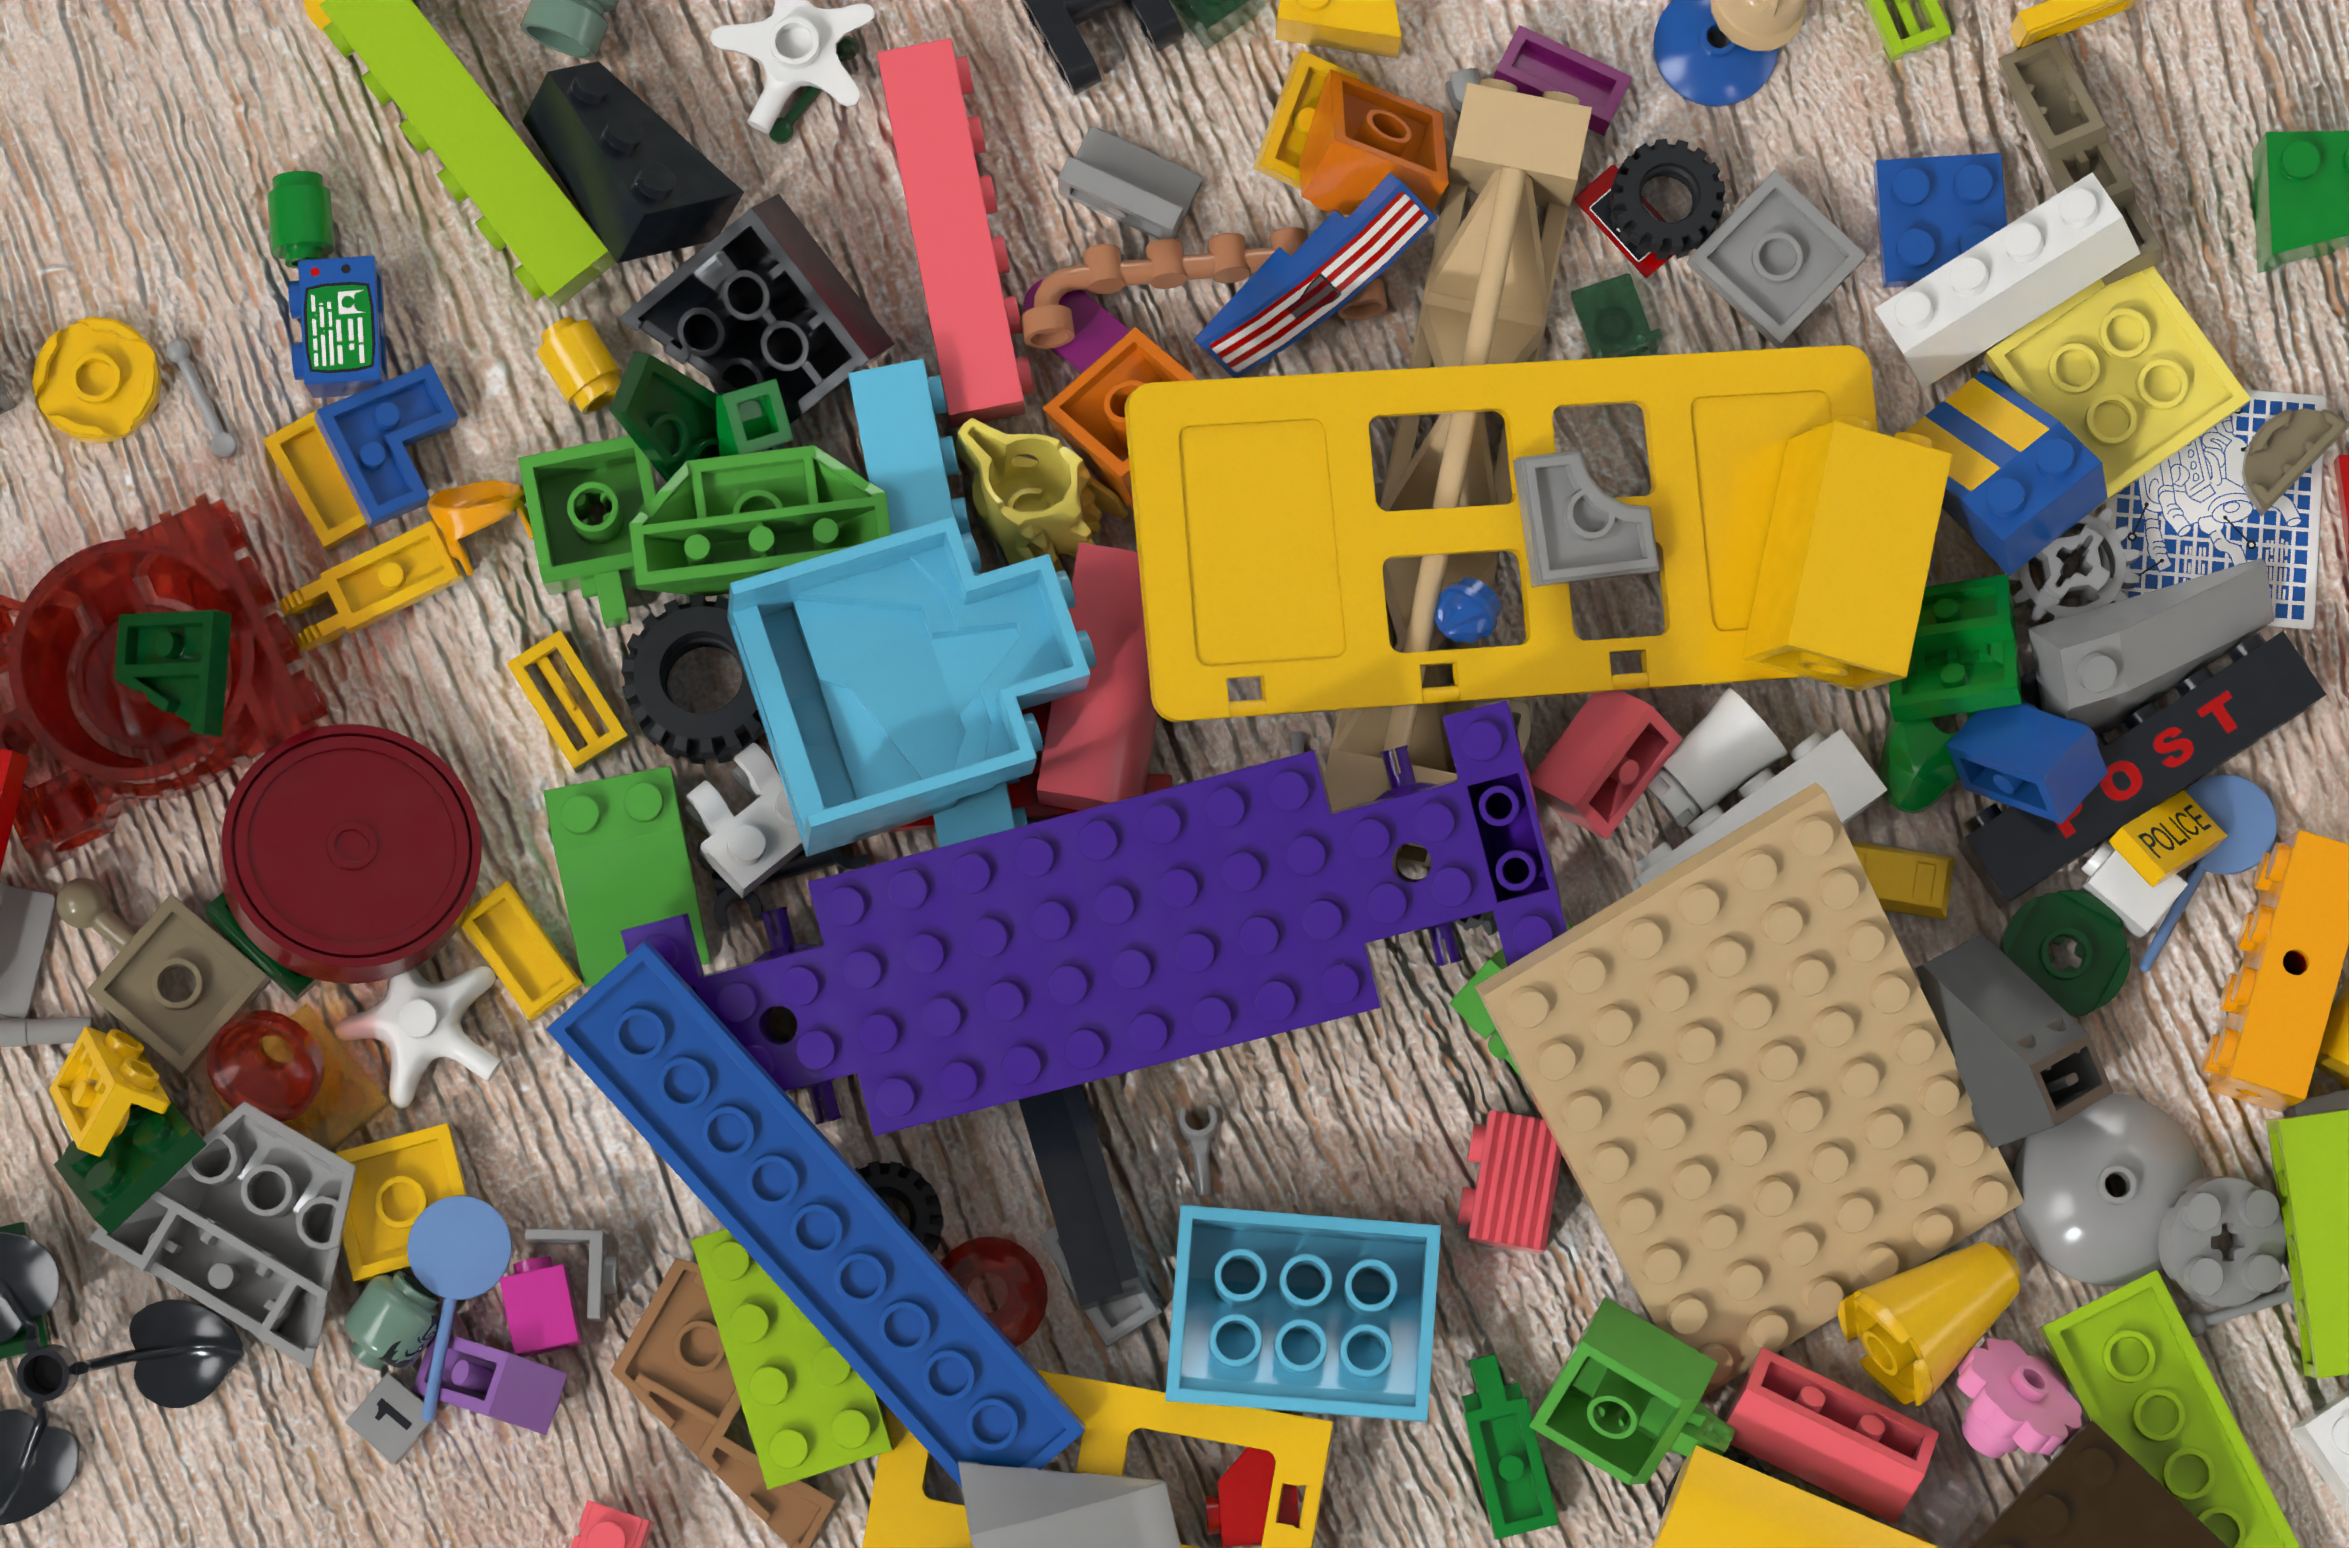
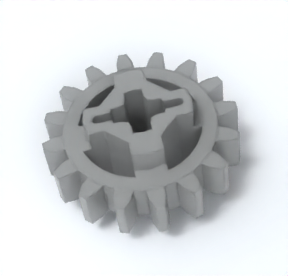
M2106 508L2097 518L2088 513L2071 527L2072 529L2081 530L2078 535L2065 538L2058 537L2009 576L2010 585H2016L2018 590L2012 598L2013 608L2027 604L2032 609L2026 624L2032 627L2042 617L2052 622L2128 599L2127 595L2120 589L2134 588L2139 583L2140 576L2127 571L2126 566L2134 563L2140 557L2139 550L2123 549L2121 545L2122 541L2131 532L2128 526L2120 527L2113 531L2107 525L2111 519L2112 510ZM2100 544L2107 554L2110 572L2101 567L2098 552ZM2079 548H2082L2083 553L2077 560L2079 564L2076 568V573L2070 579L2066 578L2060 587H2056L2055 583L2061 576L2060 570L2062 569L2063 562L2069 556L2072 557ZM2029 563L2038 568L2041 589L2039 591L2032 582L2029 573ZM2078 596L2086 602L2093 601L2081 607L2058 605L2061 599Z

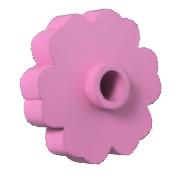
M1989 1337L1980 1347H1973L1958 1365V1387L1973 1399L1965 1410L1966 1419L1962 1423V1432L1969 1444L1981 1454L1990 1458H2001L2005 1453L2015 1452L2020 1447L2028 1453L2039 1452L2044 1455H2052L2060 1445H2066L2081 1428L2080 1415L2082 1408L2072 1396L2065 1393L2068 1390L2067 1380L2054 1370L2050 1363L2042 1356L2036 1354L2027 1356L2025 1351L2016 1342Z

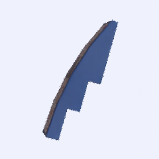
M1390 172L1347 219L1334 209L1292 256L1279 247L1195 337L1194 341L1233 378L1241 377L1292 345L1342 308L1386 270L1437 217L1400 179Z

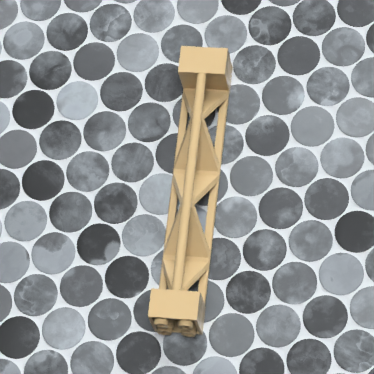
M1482 79L1480 85L1467 82L1448 173L1449 184L1444 192L1408 369L1431 367L1432 360L1435 367L1539 361L1568 212L1578 180L1592 107L1579 105L1580 100L1577 97L1556 91L1544 92L1542 97L1518 93L1517 87L1514 84L1498 79ZM1466 192L1479 194L1460 225ZM1536 206L1547 208L1541 240ZM1484 412L1440 414L1413 459L1412 456L1421 415L1398 416L1380 504L1382 510L1404 511L1502 505L1510 502L1512 490L1505 421L1493 474ZM1500 551L1386 559L1383 564L1385 598L1398 639L1394 650L1399 653L1436 651L1446 638L1435 622V613L1440 593L1446 586L1457 584L1465 577L1478 579L1493 589ZM1482 638L1472 644L1465 641L1459 643L1458 649L1481 648ZM1439 665L1420 666L1422 688L1442 687ZM1452 677L1451 686H1454L1453 677ZM1447 702L1446 709L1445 703L1338 711L1324 776L1332 811L1374 801L1386 791L1391 790L1380 752L1393 749L1398 771L1401 773L1395 748L1408 745L1407 750L1416 783L1440 784L1457 779V774H1455L1456 768L1442 717L1468 710L1470 702ZM1406 843L1398 850L1396 860L1431 867L1430 854L1422 845Z

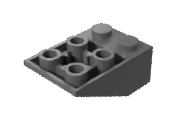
M1985 935L1976 936L1915 968L1921 982L1920 987L1956 1059V1067L1972 1102L1973 1118L1978 1127L1984 1131L1991 1149L2056 1127L2114 1092L2089 1033Z

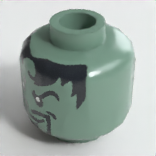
M398 1271L395 1276L382 1274L375 1276L348 1311L344 1320L345 1328L354 1340L350 1346L351 1352L360 1361L375 1370H382L385 1364L397 1368L410 1367L438 1331L441 1315L436 1305L440 1299L436 1294L425 1288L416 1277L404 1271Z

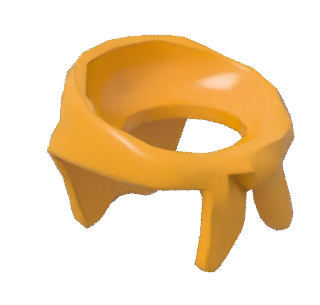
M493 480L473 482L459 487L440 490L428 500L427 510L443 532L449 554L461 562L467 576H473L474 570L462 541L463 537L499 521L516 509L529 538L533 539L528 509L524 505L526 503L524 487L520 484Z

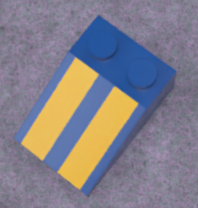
M1984 370L1905 431L1925 436L1932 440L1931 448L1952 454L1942 508L2009 576L2108 498L2102 462L2059 420Z

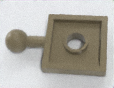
M83 877L70 880L60 889L57 896V911L62 920L68 925L79 929L92 927L119 951V954L86 992L177 1070L187 1076L271 978L172 894L166 898L139 931L136 932L108 909L107 893L97 881ZM179 967L190 969L196 979V987L193 994L182 1002L168 1001L162 993V981L165 975L172 969Z

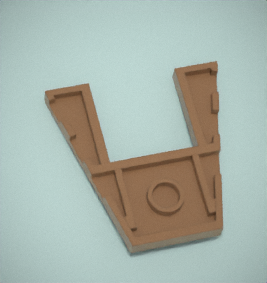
M675 1258L610 1372L791 1548H809L836 1500L801 1480L767 1490L757 1455L723 1436L740 1408L741 1402L697 1263Z

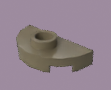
M2303 408L2291 411L2290 409L2280 412L2258 429L2245 449L2242 477L2247 497L2261 517L2349 428L2348 421L2330 410L2323 409L2322 411Z

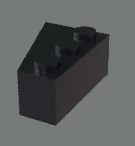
M599 61L548 71L522 120L616 263L711 242L722 232L744 193L741 188Z

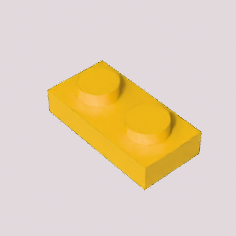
M1304 50L1295 54L1253 169L1301 190L1299 161L1324 80L1330 69L1355 79L1358 78V75Z

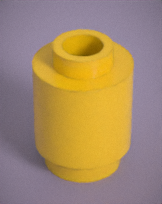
M569 316L549 326L541 334V339L544 343L538 348L536 354L569 405L576 404L580 412L585 415L595 412L612 402L621 382L619 376L622 370L591 321L581 320L576 322L572 316Z

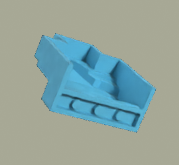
M955 516L730 583L727 619L807 857L876 836L954 808L957 800L992 789L996 784L1032 774L1037 759L1035 752L1043 750V743L1033 714L1022 715L1021 710L1085 691L1091 675L1089 669L1096 667V658L1091 640L1086 630L1076 632L1068 610L1076 606L1069 577L1065 570L1055 572L1049 554L975 576L974 571L981 570L980 557L975 541L970 532L960 534Z

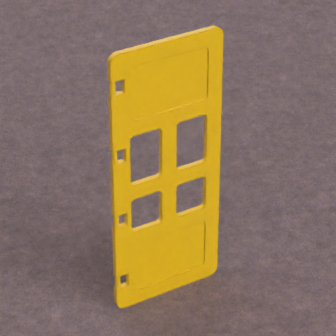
M1852 345L1143 384L1133 390L1125 402L1124 413L1152 704L1157 713L1164 719L1172 722H1186L1233 717L1271 716L1801 678L1802 676L1741 660L1786 443L1788 439L1811 430L1812 426L1824 425L1835 420V417L1839 415L1866 419L1874 424L1872 431L1878 432L1871 363L1861 349ZM1633 403L1638 405L1644 414L1651 488L1646 496L1616 497L1615 499L1626 505L1647 506L1651 508L1660 568L1665 628L1659 636L1582 640L1576 636L1573 629L1569 583L1532 588L1513 460L1519 457L1556 453L1552 416L1557 407ZM1495 411L1502 415L1505 421L1512 497L1508 504L1404 511H1384L1377 505L1369 435V423L1373 418ZM1509 551L1517 557L1526 632L1525 640L1521 645L1399 653L1391 647L1383 579V564L1386 559ZM1640 651L1642 673L1611 674L1609 653ZM1452 664L1454 686L1422 688L1420 666ZM1260 677L1262 699L1229 701L1227 679Z

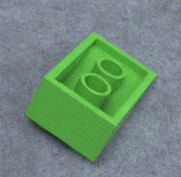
M670 766L544 790L556 861L584 987L594 986L627 956L621 930L686 913L689 915L701 964H711L678 784Z

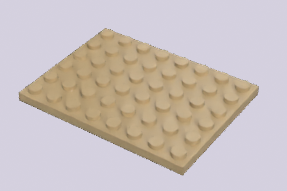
M1816 782L1474 986L1650 1323L1718 1362L1702 1398L1749 1370L1761 1347L1774 1353L1779 1352L1838 1316L1839 1302L1852 1292L1924 1264L2024 1203L1999 1148L1991 1149L1984 1131L1978 1127L1973 1118L1972 1102L1956 1067V1059L1827 792Z

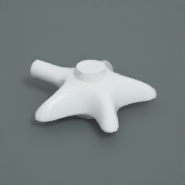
M775 0L772 16L764 21L725 25L714 29L710 39L715 47L749 56L758 61L765 70L764 90L747 123L763 133H770L785 101L796 89L805 86H812L823 90L843 106H856L860 99L859 89L842 66L836 54L837 44L849 33L867 25L874 18L875 10L869 4L863 3L837 9H822L814 7L807 0Z
M479 966L452 979L432 983L426 981L419 974L418 968L415 967L403 974L390 978L386 997L378 1005L367 1011L342 1019L336 1025L335 1034L338 1039L346 1041L377 1039L385 1042L390 1049L391 1057L389 1097L392 1105L398 1109L406 1108L410 1105L426 1068L434 1059L440 1057H447L457 1061L489 1082L500 1068L502 1060L472 1041L463 1032L461 1019L470 1005L493 985L496 980V974L489 966Z

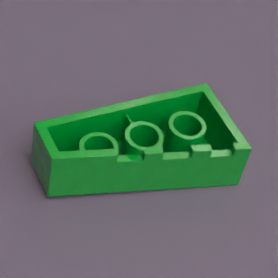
M2349 131L2266 132L2252 151L2257 273L2276 269L2282 264L2305 258L2310 260L2333 254L2336 250L2349 247Z

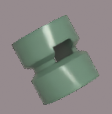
M530 0L520 27L529 37L553 50L576 58L592 60L596 58L609 27L603 14L616 10L619 0Z

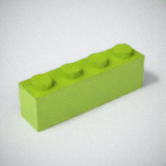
M2335 1109L2265 1119L2277 1198L2285 1228V1251L2294 1298V1310L2304 1375L2318 1379L2349 1374V1109Z

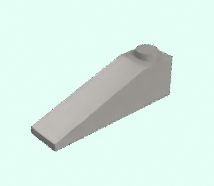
M2262 559L2253 560L2028 628L2042 711L2067 720L2071 718L2080 720L2089 726L2096 736L2112 731L2121 725L2122 721L2148 703L2158 700L2181 682L2274 621L2266 562Z

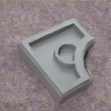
M1581 450L1519 457L1513 460L1532 588L1649 574L1660 570L1651 508L1647 506L1626 505L1604 493L1589 475Z

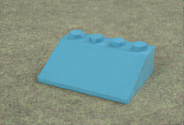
M1181 1205L1165 1401L1427 1422L1441 1225Z

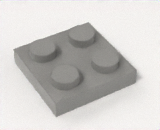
M1774 170L1689 257L1687 265L1779 349L1864 262L1867 255Z

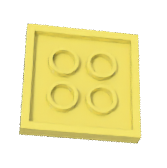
M2154 266L2106 286L2102 279L2097 280L2020 328L1988 350L1983 357L2000 382L2059 420L2102 462L2108 498L2100 505L2240 410L2251 400L2250 396Z

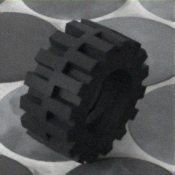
M1659 139L1655 141L1653 146L1648 147L1645 143L1636 148L1632 156L1628 155L1621 164L1613 180L1609 195L1608 208H1611L1612 212L1610 220L1613 228L1618 227L1620 229L1619 238L1626 245L1632 242L1637 246L1636 253L1643 256L1647 252L1655 253L1656 260H1667L1669 255H1676L1678 259L1687 256L1690 250L1694 248L1697 250L1712 235L1723 212L1725 204L1723 197L1726 191L1724 181H1719L1718 178L1720 173L1715 161L1709 164L1705 160L1707 153L1698 147L1694 152L1687 148L1688 142L1678 139L1676 144L1672 145L1668 144L1667 139ZM1666 176L1677 179L1684 184L1690 191L1693 202L1688 216L1678 222L1666 223L1656 220L1649 215L1641 202V191L1648 181L1655 177Z

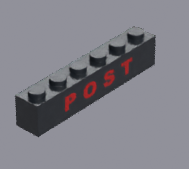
M2284 631L2267 642L2260 632L2250 637L2227 653L2234 663L2216 675H2213L2207 666L2175 687L2181 697L2162 710L2155 700L2148 703L2122 721L2128 732L2108 744L2103 735H2099L2097 737V746L2108 773L2062 824L2015 807H2010L2002 812L1997 803L1989 806L1964 823L1970 834L1965 836L1957 847L1999 909L2113 836L2125 824L2192 785L2306 711L2327 695Z

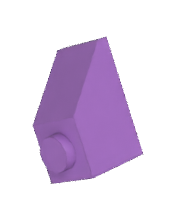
M437 1333L427 1345L412 1392L424 1396L426 1394ZM450 1335L438 1400L547 1435L553 1415L558 1409L560 1394L568 1373L502 1350Z

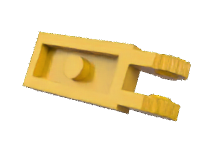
M431 520L320 573V579L286 595L278 601V605L283 615L288 617L302 614L310 608L321 604L328 597H331L338 614L306 627L295 636L300 651L304 652L321 647L323 644L339 638L346 631L352 634L464 580V577L455 558L449 554L441 529L434 520Z

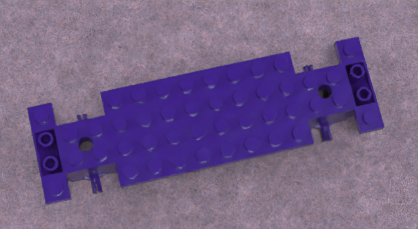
M1508 699L1442 717L1458 779L1444 783H1416L1407 750L1408 745L1395 748L1401 773L1398 771L1393 749L1380 752L1391 790L1386 791L1374 801L1333 812L1317 750H1312L809 881L807 883L823 940L821 944L801 942L795 944L787 906L760 913L770 946L769 951H766L752 962L705 975L688 913L621 930V935L627 955L647 939L784 1091L807 1088L815 1125L842 1118L832 1081L839 1077L857 1073L873 1135L878 1136L1381 1008L1383 1002L1370 957L1368 942L1419 929H1427L1436 960V967L1443 966L1449 963L1443 939L1446 943L1450 962L1455 963L1463 960L1453 922L1458 919L1493 911L1508 967L1569 929L1527 764L1524 761ZM1417 843L1429 852L1431 869L1426 877L1410 879L1400 872L1396 863V856L1403 844ZM775 1006L786 1007L795 1015L797 1032L792 1040H782L771 1031L769 1016Z

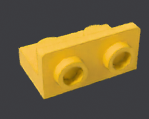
M85 1025L49 1088V1092L77 1148L98 1157L102 1156L111 1138L118 1137L124 1130L129 1119L131 1103L160 1114H164L171 1103L159 1081V1074L152 1068L143 1051V1044L135 1037L121 1030L111 1029L106 1034Z

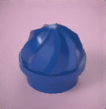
M1465 577L1457 584L1446 586L1440 593L1435 613V622L1446 638H1451L1458 644L1464 641L1472 644L1481 638L1488 637L1497 626L1496 617L1501 612V603L1495 592L1485 583L1475 578Z

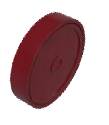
M360 724L328 725L298 733L280 742L262 755L244 774L234 790L224 817L219 850L220 878L226 901L238 925L247 937L271 959L294 972L321 981L345 984L370 983L395 977L421 965L444 947L455 934L471 905L482 859L481 831L476 810L462 782L452 769L428 748L409 737L380 727Z

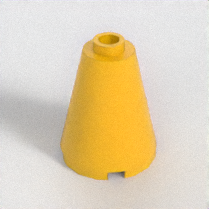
M1984 1241L1978 1242L1852 1292L1839 1302L1837 1314L1842 1333L1847 1343L1858 1337L1867 1352V1355L1860 1359L1859 1363L1882 1391L1899 1404L1908 1406L1915 1400L1917 1407L1932 1397L2020 1293L2018 1278L2021 1277V1270L2016 1259L2003 1246L1997 1245L1994 1247Z

